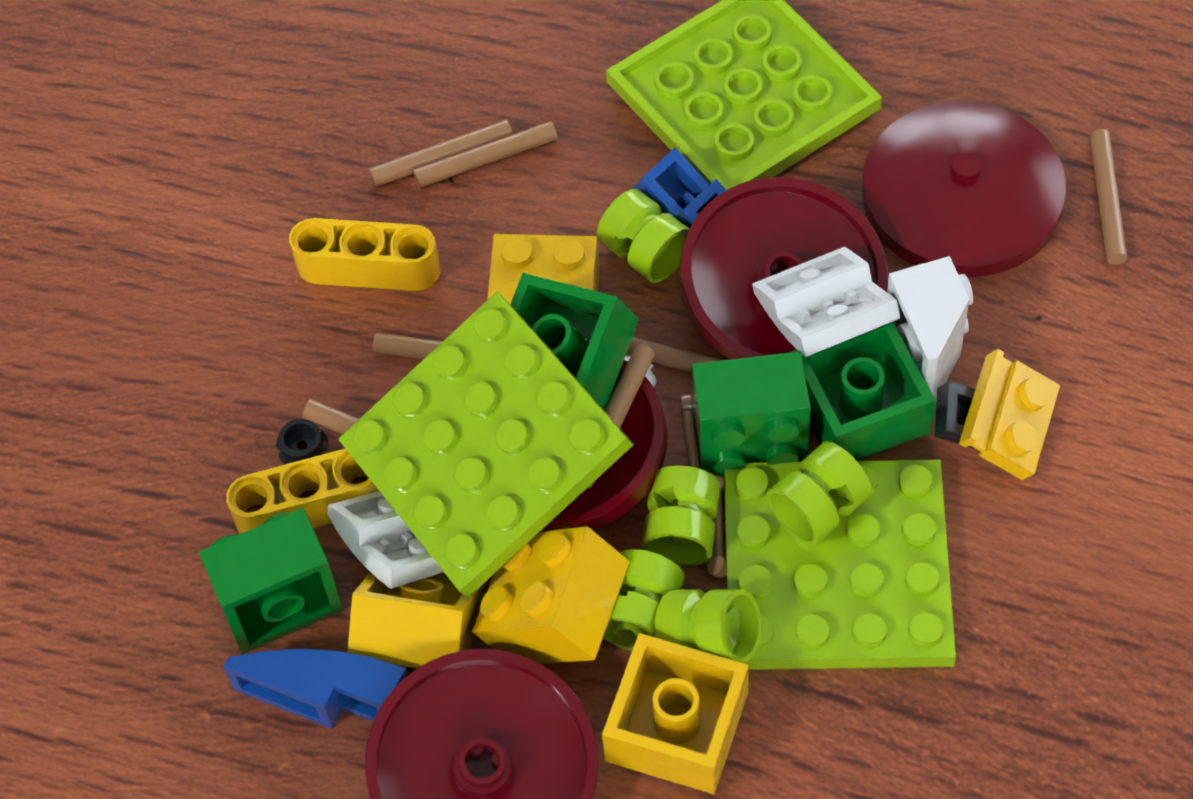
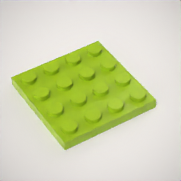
M721 0L606 70L607 83L671 151L676 148L709 184L717 179L726 190L747 181L775 177L879 111L882 105V96L784 0Z
M498 291L338 438L459 592L467 597L471 596L634 445Z
M941 459L857 461L870 480L872 495L848 516L839 515V524L814 546L804 544L790 534L777 520L766 499L767 491L790 471L800 472V462L767 465V463H745V468L725 470L727 589H745L751 593L758 604L761 615L762 631L759 646L754 656L744 663L749 665V670L954 667L956 652Z

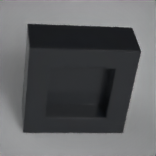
M951 381L937 388L936 438L959 444L976 389Z

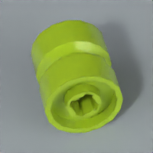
M630 189L616 198L603 214L596 231L597 239L619 258H627L628 264L649 282L659 283L668 278L679 267L683 246L690 229L670 213L661 214L662 208L642 191Z
M827 441L800 462V472L790 471L769 489L766 495L770 509L783 527L796 539L811 546L816 545L839 524V515L848 516L872 495L870 480L860 464L842 447Z
M676 465L658 469L648 494L647 504L650 512L645 517L642 550L657 553L682 567L706 563L713 553L715 523L713 519L717 516L720 482L718 479L705 470L691 466Z
M638 549L620 552L630 562L603 639L629 651H633L639 633L655 637V616L662 597L670 590L682 589L685 581V573L673 561L657 553Z
M700 589L670 590L662 597L657 607L655 637L741 663L748 662L754 656L759 646L762 631L761 615L753 595L745 589L709 590L707 593Z

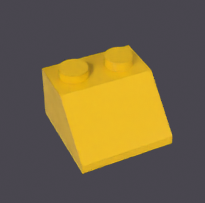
M370 572L352 593L347 653L372 657L394 665L419 668L429 661L446 654L471 650L474 638L472 630L480 612V604L484 597L487 581L471 596L467 597L459 592L444 572L392 589Z

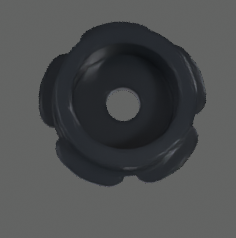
M292 420L283 426L277 438L276 447L280 450L279 459L285 465L323 455L322 453L328 449L327 435L324 431L319 430L315 423L309 420ZM301 444H307V447L303 450L297 448Z

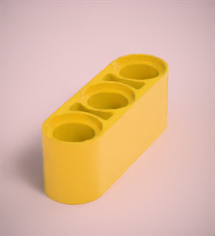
M311 218L296 224L289 235V244L297 272L308 283L420 291L432 287L438 281L441 274L435 237L424 226Z
M341 449L242 476L230 485L226 493V502L239 534L263 525L268 518L275 514L291 513L301 508H304L312 528L331 524L332 522L327 515L328 505L379 490L370 479L361 484L351 483L358 477L368 476L346 449ZM306 491H317L308 498H298ZM254 505H264L256 512H246Z

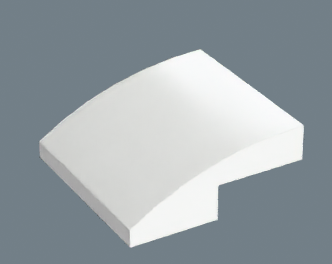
M845 246L752 283L754 294L771 320L786 339L805 357L900 319L897 299L872 282L869 264Z
M380 491L328 505L327 515L345 544L357 559L390 589L443 573L440 566Z

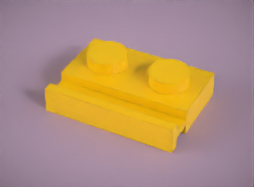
M996 349L985 357L959 444L965 448L969 445L980 451V457L1015 477L1024 480L1035 474L1060 385L1018 360L1012 363L1003 357V351Z

